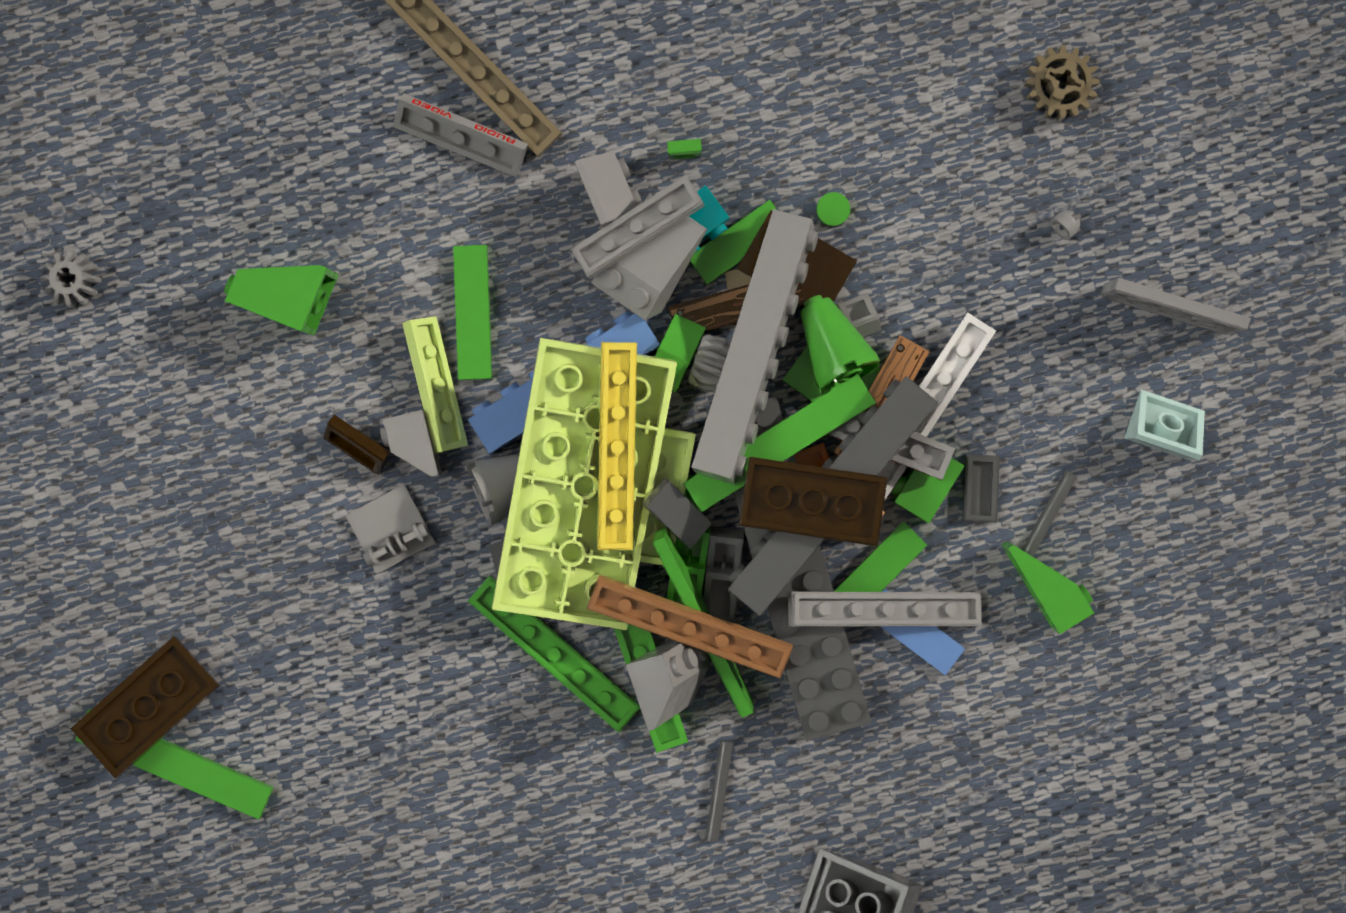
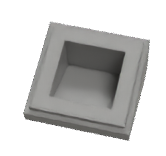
M868 293L837 304V307L862 337L882 330L880 318Z

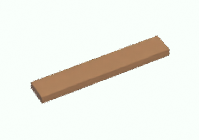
M600 574L587 609L777 678H781L793 649V644Z

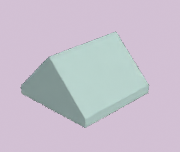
M1141 390L1124 439L1186 460H1200L1203 456L1205 411Z

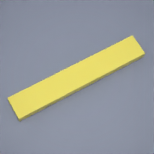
M601 342L598 550H633L636 342Z

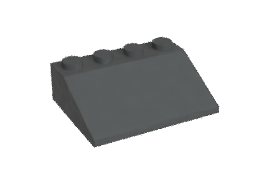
M819 848L798 913H914L923 885L894 872Z

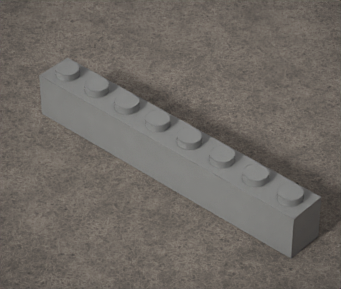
M775 209L772 211L691 468L696 474L734 485L738 476H744L748 464V457L744 456L748 444L753 445L756 439L758 425L754 423L758 411H764L768 400V392L765 391L768 379L773 380L777 372L779 360L775 359L778 347H784L787 340L789 328L785 327L788 315H794L797 308L799 296L795 295L798 283H804L807 276L809 264L805 263L808 251L813 252L817 244L818 232L815 231L813 219Z

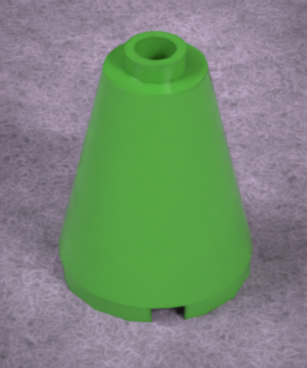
M817 295L804 302L805 308L801 310L800 315L816 385L821 393L830 392L857 374L863 379L880 366V360L876 352L831 298H822L821 295Z

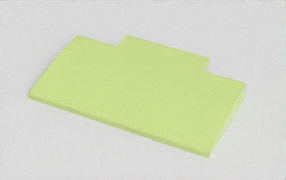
M540 338L492 610L627 630V623L587 609L599 574L635 587L640 562L663 565L653 546L655 532L665 528V526L642 503L664 478L669 480L683 495L685 494L686 487L683 483L688 479L696 434L694 432L665 428L677 366L676 361L637 354L633 550H598L601 347ZM669 531V533H670V535H671V537H672V539H673V541H674V543H675V542H676V537Z

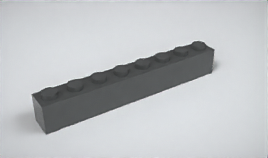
M907 376L901 382L895 379L882 394L887 398L879 409L873 405L860 420L865 426L857 435L851 431L838 447L843 451L835 462L829 458L822 467L879 475L937 406L938 401ZM777 531L769 541L763 537L750 552L754 558L748 566L745 567L740 564L728 578L733 583L728 590L761 616L825 539Z

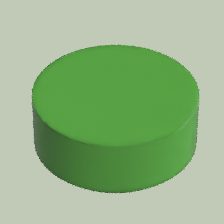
M837 192L825 194L821 197L816 207L818 219L829 227L842 225L850 214L849 201L844 195Z

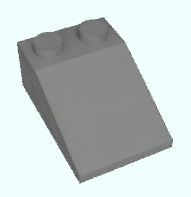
M651 192L645 199V201L650 197L654 196L655 193ZM687 217L595 276L592 284L646 321L663 311L704 237L707 228L692 218Z

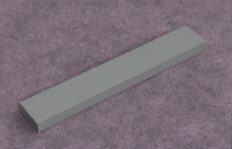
M788 592V626H982L981 592Z

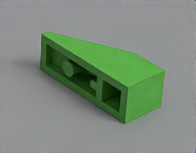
M1007 541L1001 544L1052 630L1061 634L1094 614L1089 605L1093 602V599L1084 585L1078 586Z

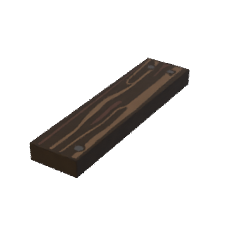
M798 283L795 295L799 296L797 306L804 304L806 301L801 283ZM749 284L669 306L668 310L671 321L674 315L678 314L706 327L705 331L737 323Z

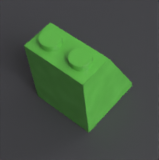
M321 265L237 269L236 274L231 275L226 283L224 293L227 294L225 301L315 336L339 274Z

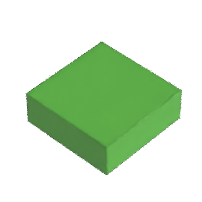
M701 139L667 141L668 158L670 160L699 158L702 156Z

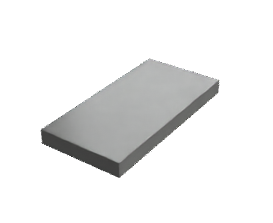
M1121 278L1105 283L1101 291L1102 298L1224 335L1247 330L1251 318Z

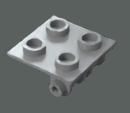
M405 484L345 515L365 552L363 557L368 566L372 565L376 574L436 543Z

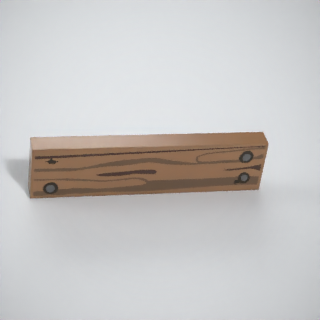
M899 335L868 390L876 402L873 405L878 409L887 399L882 394L895 379L901 382L907 376L913 381L929 351ZM870 406L869 408H867V409L864 410L863 412H866V413H867L868 410H869L872 406ZM841 440L839 441L837 447L833 452L838 456H840V454L843 452L840 448H838L839 445L843 442Z

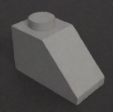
M424 410L383 419L384 427L380 428V434L385 448L390 447L391 453L431 477L442 475L437 453L434 454Z

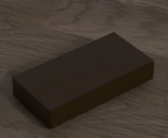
M335 414L328 421L323 436L324 440L373 473L379 475L386 465L390 451Z

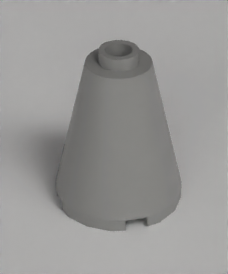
M519 454L474 460L466 463L468 476H474L476 480L472 488L486 520L489 519L490 526L508 517Z

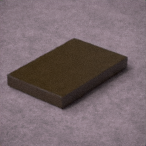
M772 210L768 213L736 268L751 278ZM818 238L815 250L813 252L808 251L805 263L809 264L806 279L801 284L806 301L814 296L821 295L822 298L829 297L834 302L857 260Z

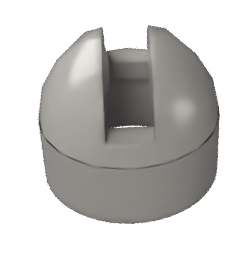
M1069 210L1061 211L1050 220L1051 227L1064 240H1069L1080 228V218L1075 220L1072 217L1074 212ZM1060 224L1065 228V230H1060Z

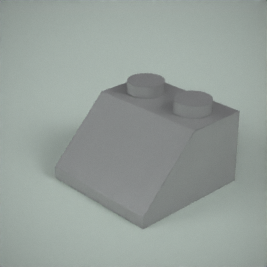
M614 151L574 161L602 228L642 203L637 189L635 188L630 191L625 178L630 177L631 174L624 158L617 160Z

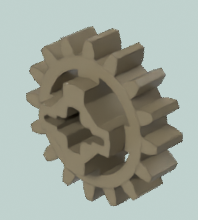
M1061 45L1057 54L1050 47L1045 51L1046 59L1038 55L1034 59L1037 67L1030 66L1026 73L1033 77L1024 82L1025 87L1032 88V91L1026 98L1027 100L1036 99L1037 103L1033 109L1037 111L1042 107L1045 108V118L1047 119L1054 112L1057 113L1058 121H1062L1065 118L1066 112L1073 119L1079 115L1078 108L1086 111L1090 107L1086 99L1094 100L1097 97V93L1091 88L1100 84V80L1092 78L1091 75L1098 68L1097 66L1088 67L1086 63L1089 61L1090 56L1086 55L1082 59L1079 58V48L1077 47L1071 53H1067L1066 46ZM1063 62L1059 68H1046V66L1052 63ZM1076 69L1081 74L1082 80L1079 79ZM1060 76L1066 78L1064 84L1067 86L1064 89L1059 88L1060 82L1058 79ZM1041 85L1045 86L1048 98L1043 93ZM1068 96L1078 98L1072 103L1060 104Z

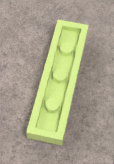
M437 317L414 319L402 323L434 454L468 446Z

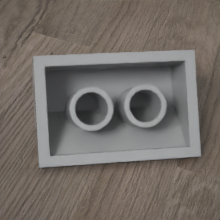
M673 640L663 643L626 665L648 731L656 729L693 703L710 666L708 652Z

